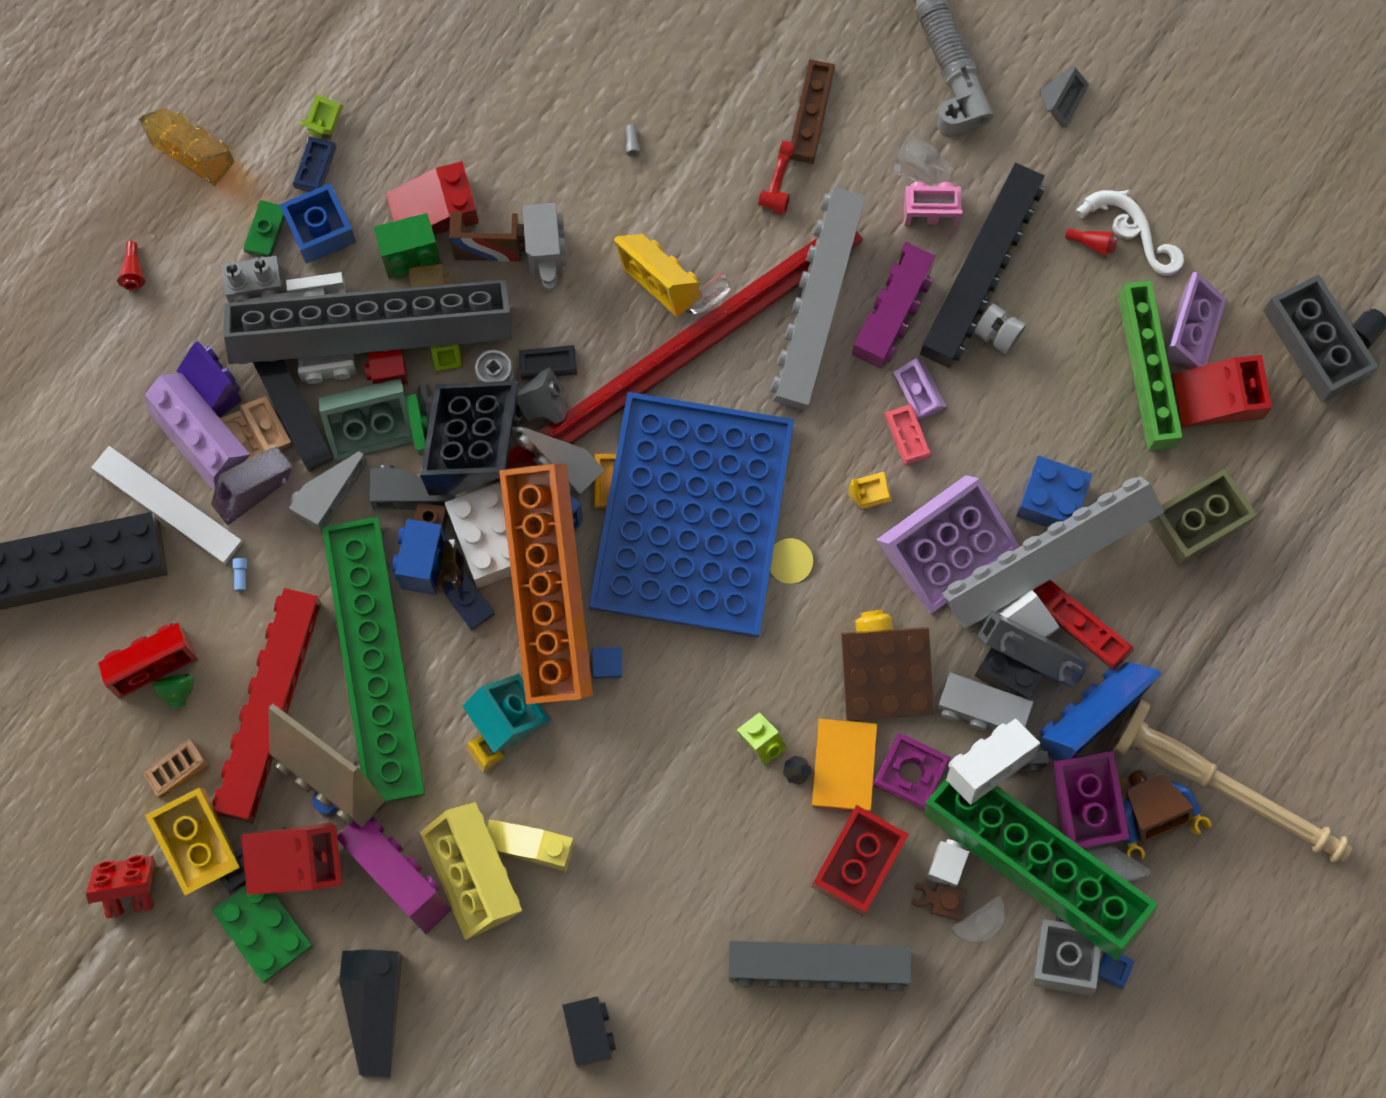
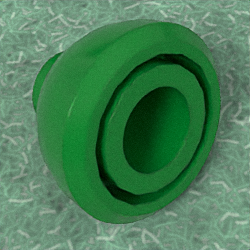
M190 674L172 675L157 679L152 685L157 696L168 703L169 708H179L186 705V699L193 690L194 677Z

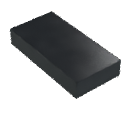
M574 345L519 350L522 380L534 379L541 371L551 367L556 376L577 375Z

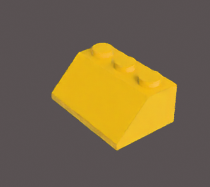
M643 234L617 236L613 239L622 269L674 316L679 317L701 298L698 278L690 271L688 273L685 272L674 256L668 257L657 241L654 239L650 241Z

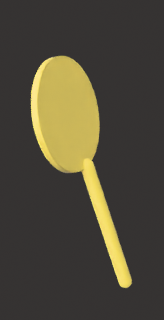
M794 538L780 540L774 545L770 572L777 580L793 584L804 580L810 574L813 567V555L810 548L804 542Z

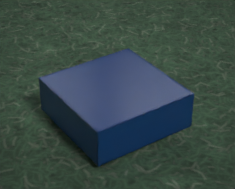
M621 647L592 648L593 678H622Z
M1104 952L1099 963L1098 978L1123 989L1135 961L1124 955L1119 961H1116Z

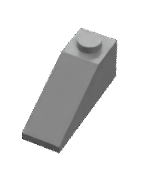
M361 452L355 453L304 484L300 491H296L289 502V510L293 517L322 533V527L328 525L367 465L364 454Z

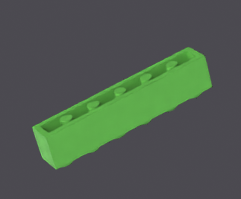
M1152 280L1124 283L1118 299L1147 450L1149 452L1175 449L1183 437Z

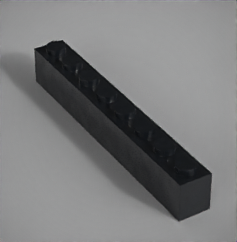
M1016 162L1014 163L922 345L920 355L949 369L954 360L960 361L966 348L962 344L966 337L971 339L977 326L974 320L977 314L983 315L989 303V300L985 298L989 291L994 293L1000 281V277L997 274L1000 268L1006 269L1012 257L1008 253L1011 246L1017 247L1023 235V232L1020 231L1022 224L1028 225L1035 211L1031 208L1033 202H1040L1046 187L1042 186L1045 175Z

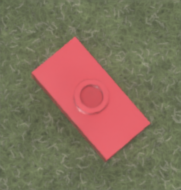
M909 404L885 412L884 417L903 465L929 458L931 452L912 405Z

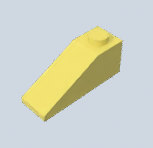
M489 819L487 830L491 839L495 842L497 853L560 871H567L574 846L573 838L546 830Z

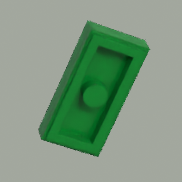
M260 200L243 246L245 253L261 257L272 256L285 220L280 205Z
M414 394L406 396V404L415 450L420 456H423L429 419L427 415L423 416L420 400Z

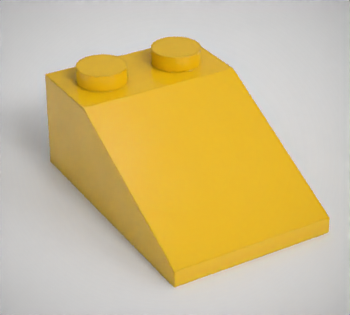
M199 787L145 815L185 896L240 868L219 816L214 811V806L205 788Z

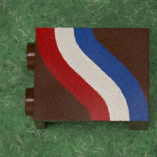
M451 212L449 239L455 260L520 262L521 252H526L524 224H519L518 213H512L511 234L466 233L462 212Z

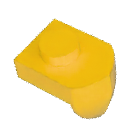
M884 472L859 479L853 478L849 484L848 495L861 509L892 501L887 476Z

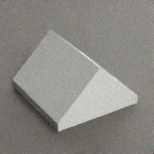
M1032 590L995 611L1046 638L1060 628L1042 601ZM988 616L981 620L983 624L986 622Z

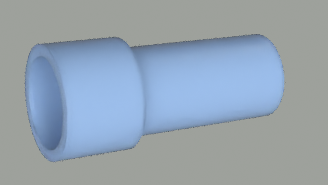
M235 558L233 559L234 591H246L247 559Z

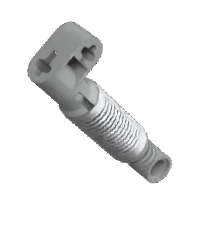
M914 0L916 3V16L928 39L931 51H933V55L937 59L938 67L942 71L947 86L952 87L956 98L947 100L941 105L936 123L938 130L944 135L954 136L989 123L994 118V114L977 78V65L971 56V52L960 31L948 0Z

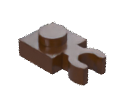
M917 883L915 885V889L924 892L925 898L923 900L913 899L912 905L916 907H924L927 904L932 905L931 914L953 920H961L967 890L938 883L936 890L931 891L926 884Z

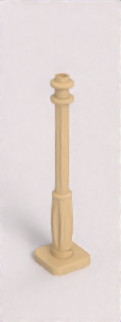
M1139 699L1130 706L1106 750H1113L1115 759L1125 754L1129 747L1133 750L1137 748L1166 769L1194 781L1202 787L1208 785L1309 842L1312 844L1313 852L1319 853L1322 850L1330 854L1329 860L1336 863L1339 860L1344 862L1349 857L1352 846L1348 845L1349 840L1347 837L1342 836L1338 839L1332 836L1330 827L1318 828L1216 770V764L1210 763L1188 746L1149 728L1148 724L1143 722L1150 709L1148 702Z

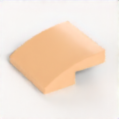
M267 396L240 406V411L220 418L250 454L237 470L238 472L275 455L291 445V441Z

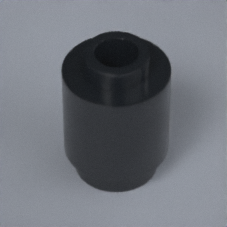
M1377 309L1363 312L1352 325L1367 349L1386 330V316Z

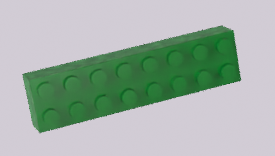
M945 779L925 803L924 816L1116 961H1119L1155 915L1158 903L998 786L970 805Z

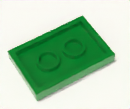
M245 885L211 910L264 984L313 947L275 893L247 895Z

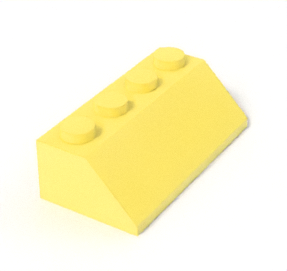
M476 802L446 810L420 832L465 941L509 921L522 911L519 898L514 893L508 879L507 870L502 865L496 851L495 842L490 837L484 817L479 811Z

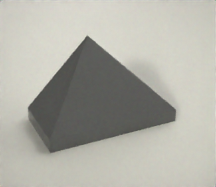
M1071 67L1040 89L1048 111L1061 127L1067 126L1089 86V83L1076 67Z

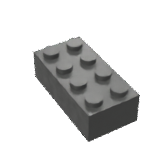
M1319 274L1272 297L1263 310L1322 403L1369 379L1379 367Z

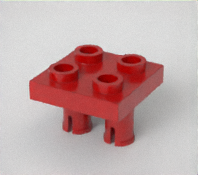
M135 855L127 860L118 862L107 860L94 866L86 890L88 904L102 902L106 918H112V912H114L115 917L121 916L124 913L120 898L132 896L136 913H142L141 907H144L145 912L151 910L154 905L149 890L156 867L153 855L146 857Z

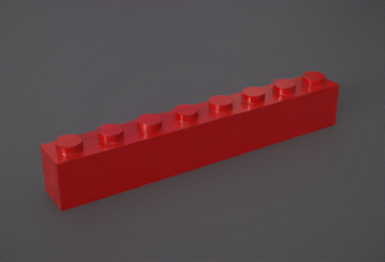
M284 588L282 596L278 595L275 600L274 612H276L273 623L270 622L266 629L265 639H267L265 650H260L256 665L259 669L256 678L252 677L248 686V694H250L248 703L243 705L240 711L239 721L241 726L239 732H235L231 740L230 749L233 751L230 760H226L222 768L221 777L224 779L221 789H217L213 797L212 805L215 806L214 811L220 816L254 823L274 759L269 754V707L274 704L288 714L322 604L318 596Z

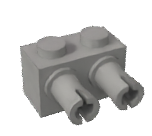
M277 256L257 257L252 260L221 264L225 296L229 303L285 293L281 265Z

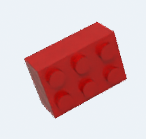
M856 805L811 887L855 913L864 916L909 834Z

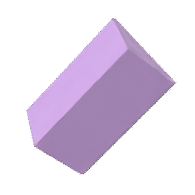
M1198 272L1192 273L1184 288L1165 350L1169 363L1188 369L1207 365L1227 300Z

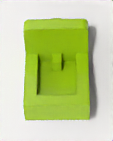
M316 94L307 120L302 119L300 124L308 128L307 133L322 138L323 134L333 135L344 105Z
M760 712L737 729L739 736L757 754L763 765L776 759L786 750L780 733Z

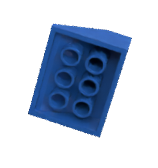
M1126 661L1115 671L1109 668L1102 675L1105 680L1099 686L1095 683L1090 685L1081 694L1084 699L1078 705L1074 702L1070 703L1060 713L1063 718L1057 724L1051 721L1040 731L1042 737L1039 740V746L1044 751H1048V755L1053 761L1074 758L1136 702L1162 673L1158 669Z

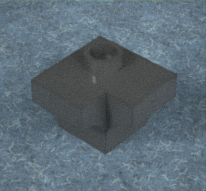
M551 367L541 371L533 380L518 388L516 403L528 422L538 417H545L556 424L565 420L569 406L562 397L564 388Z

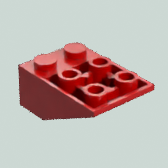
M1262 355L1235 357L1172 374L1181 427L1264 419L1272 408Z
M323 823L241 835L247 895L342 886L336 825Z

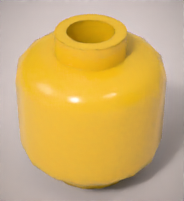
M883 609L861 612V617L855 621L856 632L893 629L892 617L889 614H884Z

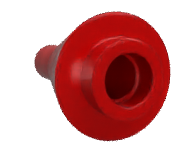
M1068 228L1065 239L1080 242L1085 247L1107 258L1109 253H1114L1118 238L1114 237V231L1082 232Z
M128 241L126 243V257L117 278V283L126 290H137L145 284L143 271L137 257L138 244L135 241Z

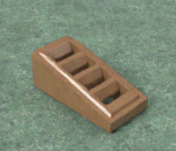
M189 739L151 766L143 775L157 798H160L209 765L194 741ZM188 753L194 761L191 765H189L184 757ZM178 759L185 768L182 772L179 771L174 763ZM167 766L171 768L175 775L172 779H170L164 769ZM158 772L166 783L162 787L154 776Z

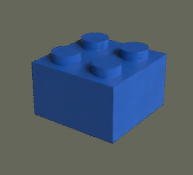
M331 183L279 204L306 264L356 243L352 228Z
M1038 455L1016 517L1045 527L1067 520L1072 517V514L1077 509L1082 507L1093 474Z
M407 519L405 528H400L398 544L401 545L399 555L394 556L392 572H395V578L398 580L402 590L436 595V581L441 572L439 556L440 553H443V544L446 541L441 524Z

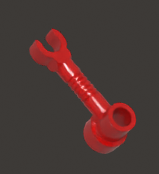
M783 140L780 145L778 161L769 190H762L758 201V206L772 209L773 213L781 215L786 214L790 194L780 192L787 165L794 151L793 143Z

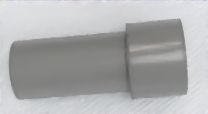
M630 124L626 126V154L634 157L640 154V147L637 139V126Z

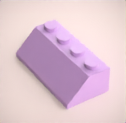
M182 373L160 375L145 394L147 411L213 492L218 494L250 454Z

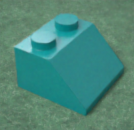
M520 674L481 686L462 705L493 753L514 746L551 721L539 703L526 704L524 680Z

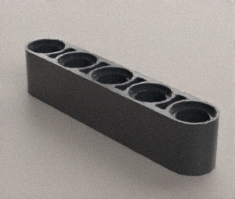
M284 361L253 362L307 471L310 472L333 461L334 459Z

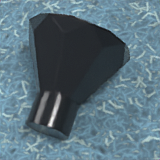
M798 756L788 759L783 770V774L788 782L794 784L805 782L812 772L807 760Z

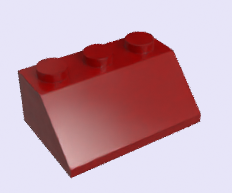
M179 623L166 624L157 630L158 633L148 638L146 636L134 640L130 647L122 651L114 650L104 656L105 659L98 662L105 687L120 699L198 660L184 629Z

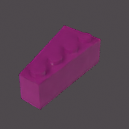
M905 241L901 249L899 265L894 263L886 282L887 288L881 289L873 307L875 311L869 313L853 345L852 355L881 369L885 361H892L898 348L894 344L898 337L904 338L910 325L906 323L909 316H915L922 301L918 300L921 293L927 294L933 283L934 278L930 277L935 255Z
M374 817L368 820L362 828L355 822L347 825L337 835L340 844L426 935L452 910L437 893L442 888L430 876L424 879L419 874L423 868L411 856L405 859L400 854L404 848L392 836L387 840L381 834L385 828Z

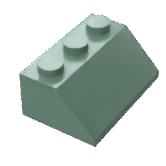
M401 378L318 398L321 418L334 461L349 458L357 452L367 454L414 442L406 404V395Z

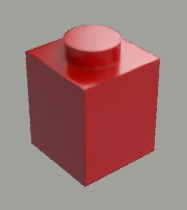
M402 349L368 353L369 363L365 364L367 381L372 380L373 384L401 378L403 385L408 384L406 363Z

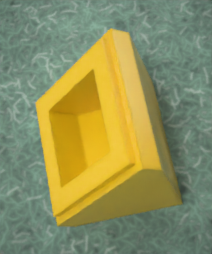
M483 736L468 742L467 751L483 773L504 758L501 751L492 752Z

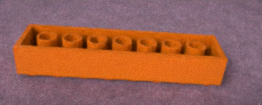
M567 463L499 470L526 704L577 700L593 696Z

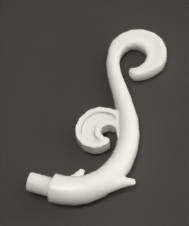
M1102 190L1095 192L1085 198L1083 204L1075 210L1079 218H1084L1089 212H1095L1098 208L1108 210L1107 206H1116L1125 210L1132 217L1134 224L1129 225L1127 223L1129 215L1121 214L1113 221L1112 229L1114 233L1125 240L1132 239L1140 233L1147 260L1156 273L1163 276H1172L1182 268L1184 263L1183 253L1178 247L1173 245H1161L1157 249L1158 254L1166 253L1170 256V264L1162 265L1156 260L1149 223L1139 205L1127 196L1130 193L1129 190Z

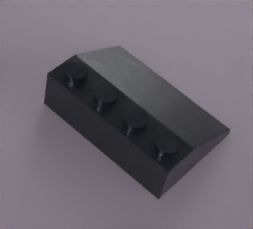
M518 380L436 384L420 477L429 496L462 493L500 478L499 470L507 469L519 388Z

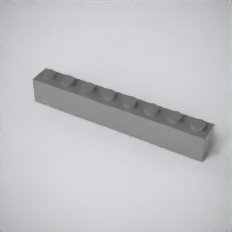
M833 187L829 195L824 194L820 210L824 211L822 220H817L813 235L817 236L815 246H810L806 261L810 262L808 272L803 271L799 287L803 288L801 298L796 297L792 308V313L796 314L794 324L789 323L784 338L789 340L787 349L781 350L777 363L778 366H781L779 377L774 376L770 392L774 393L773 402L803 411L809 405L866 197L864 195Z
M1142 477L1131 478L1125 481L1118 490L1101 495L1096 503L1089 507L1077 509L1072 514V517L1067 520L1050 525L1047 529L1048 531L1043 534L1026 539L1021 547L1014 551L1002 553L997 558V561L992 564L981 566L974 570L973 575L968 578L951 583L947 590L942 592V595L958 623L966 629L989 616L992 610L997 611L1161 515L1164 513V510L1148 481Z

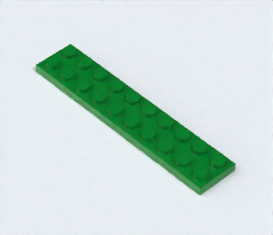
M377 516L322 527L360 771L384 798L383 804L425 796L380 519Z

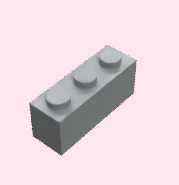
M949 673L936 711L942 713L941 716L947 720L958 721L960 719L969 722V726L979 731L989 729L994 731L999 725L1003 723L1007 725L1015 718L1025 727L1033 701Z

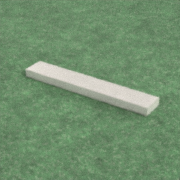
M108 446L91 467L97 474L226 565L243 544L241 539L112 447Z

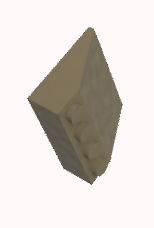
M272 704L269 707V754L277 761L274 767L286 777L290 774L294 775L297 778L294 782L305 792L308 793L311 789L318 795L315 798L326 808L329 809L333 805L339 810L336 815L348 825L355 822L362 828L383 804L384 798L358 767L277 706Z

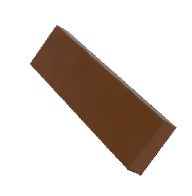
M809 59L791 139L792 146H794L792 160L812 164L815 162L835 64Z

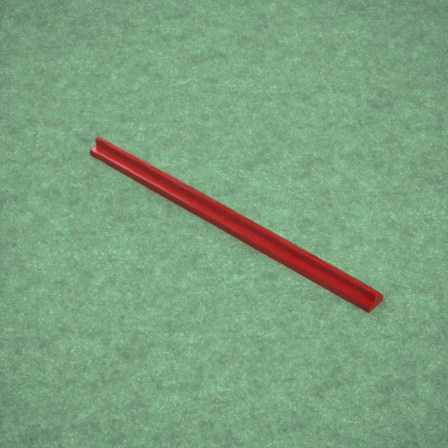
M857 231L851 249L862 243L863 238ZM817 238L568 410L565 420L556 424L551 422L538 431V433L574 444L624 409L628 392L647 393L799 287L803 271L808 272L810 262L806 261L811 245L815 246ZM518 445L509 451L507 469L538 466L533 460L535 457L534 453L528 449L524 450Z

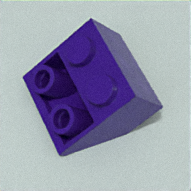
M196 341L176 371L185 376L220 418L242 402L237 393L241 389L226 366L223 367L218 361L219 358L211 347L207 346L204 348L199 341Z

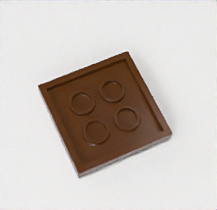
M928 627L841 633L845 715L847 721L934 715Z

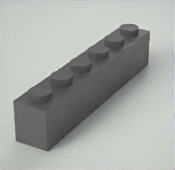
M730 941L728 980L735 981V986L746 987L753 986V981L765 982V987L775 988L783 987V982L795 983V988L805 989L813 988V983L825 984V989L838 990L843 989V984L855 985V990L868 991L873 990V985L885 986V991L898 992L903 991L904 986L911 984V947Z

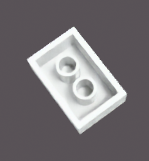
M499 483L445 502L477 589L510 577L511 568L503 498Z

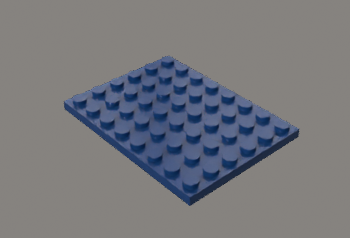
M628 392L589 601V610L759 638L794 419Z

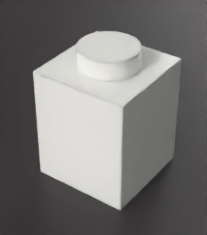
M947 839L946 842L941 841L937 846L926 878L943 885L956 887L969 851L964 850V846L954 840Z

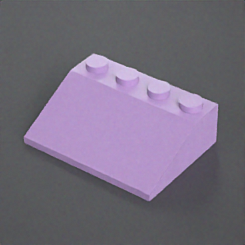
M967 475L876 539L892 566L931 614L947 603L942 592L946 591L951 583L968 578L973 575V571L984 565L988 566L997 561V558L1002 553L1014 551L1020 547L981 480Z

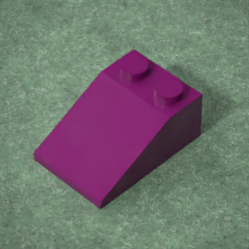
M1110 750L1054 761L1057 817L1060 832L1081 848L1130 839L1114 751Z

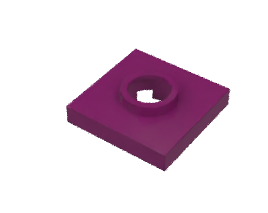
M898 732L873 786L925 811V803L936 791L951 757ZM907 763L918 765L922 773L920 780L916 783H909L901 778L900 771L903 765Z

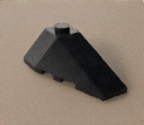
M370 949L342 951L339 983L360 1076L391 1078L403 956L399 951Z

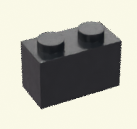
M991 647L974 676L996 689L1029 700L1044 674Z
M598 996L563 1004L576 1067L612 1059L611 1051H615L616 1046L613 1032L606 1033L604 1021L610 1020L606 1002L600 1003Z

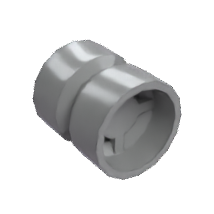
M992 304L979 321L974 334L986 342L992 340L993 347L1007 355L1020 338L1026 324L1015 317L1007 318L1006 311ZM997 324L1002 326L998 332L994 330Z
M489 350L481 354L477 359L475 370L478 382L514 381L511 361L502 351Z

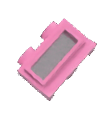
M914 182L911 186H906L904 194L905 226H910L912 217H927V224L929 225L938 224L940 217H953L954 226L960 225L963 214L961 187H956L951 182H943L938 186H927L925 182Z

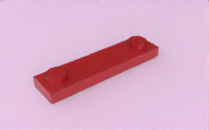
M1048 580L1033 590L1057 624L1113 671L1134 651L1132 645L1053 581Z

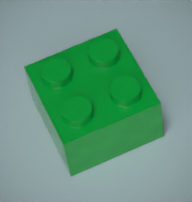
M428 213L373 227L388 278H403L411 272L419 270L430 271L436 266L441 265Z

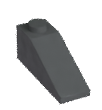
M380 465L378 468H371L369 501L373 510L416 509L418 502L446 507L445 502L456 498L455 495L429 496L421 478L400 468H395L392 465Z

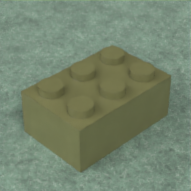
M1224 468L1161 505L1164 513L1150 520L1149 523L1177 565L1181 566L1249 526L1256 518L1257 513Z

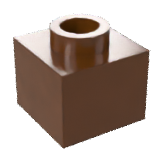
M418 502L414 520L427 522L424 520V517L426 515L433 516V520L429 523L441 524L444 531L448 516L446 507Z

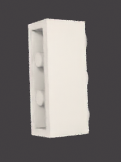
M1015 718L1007 725L1004 723L999 725L986 740L983 738L978 740L965 755L959 754L954 757L949 763L950 769L946 780L971 805L1035 759L1040 742Z

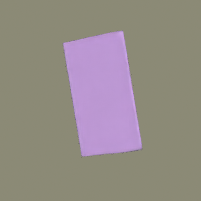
M915 358L894 371L909 404L913 407L917 420L947 408L924 360Z

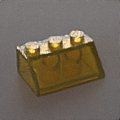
M163 108L142 115L139 118L151 145L213 186H216L235 163L230 152L231 148L222 140L215 141L210 138L209 133L204 128L198 125L196 127L188 123L187 118L177 111L172 113L168 109Z

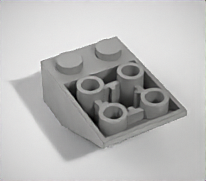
M513 427L512 429L516 434L514 440L524 450L528 449L534 453L535 457L533 460L538 466L567 463L570 492L581 494L605 471L584 448L527 428Z

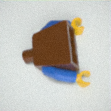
M1137 770L1128 777L1132 787L1126 791V800L1123 802L1130 838L1124 840L1129 846L1125 850L1127 861L1132 863L1130 853L1133 849L1138 850L1140 860L1144 859L1145 852L1143 848L1137 846V841L1139 840L1141 844H1144L1189 824L1190 831L1193 834L1200 835L1199 821L1205 829H1210L1211 821L1207 817L1200 815L1201 809L1189 788L1175 781H1169L1165 775H1158L1148 779L1143 770Z

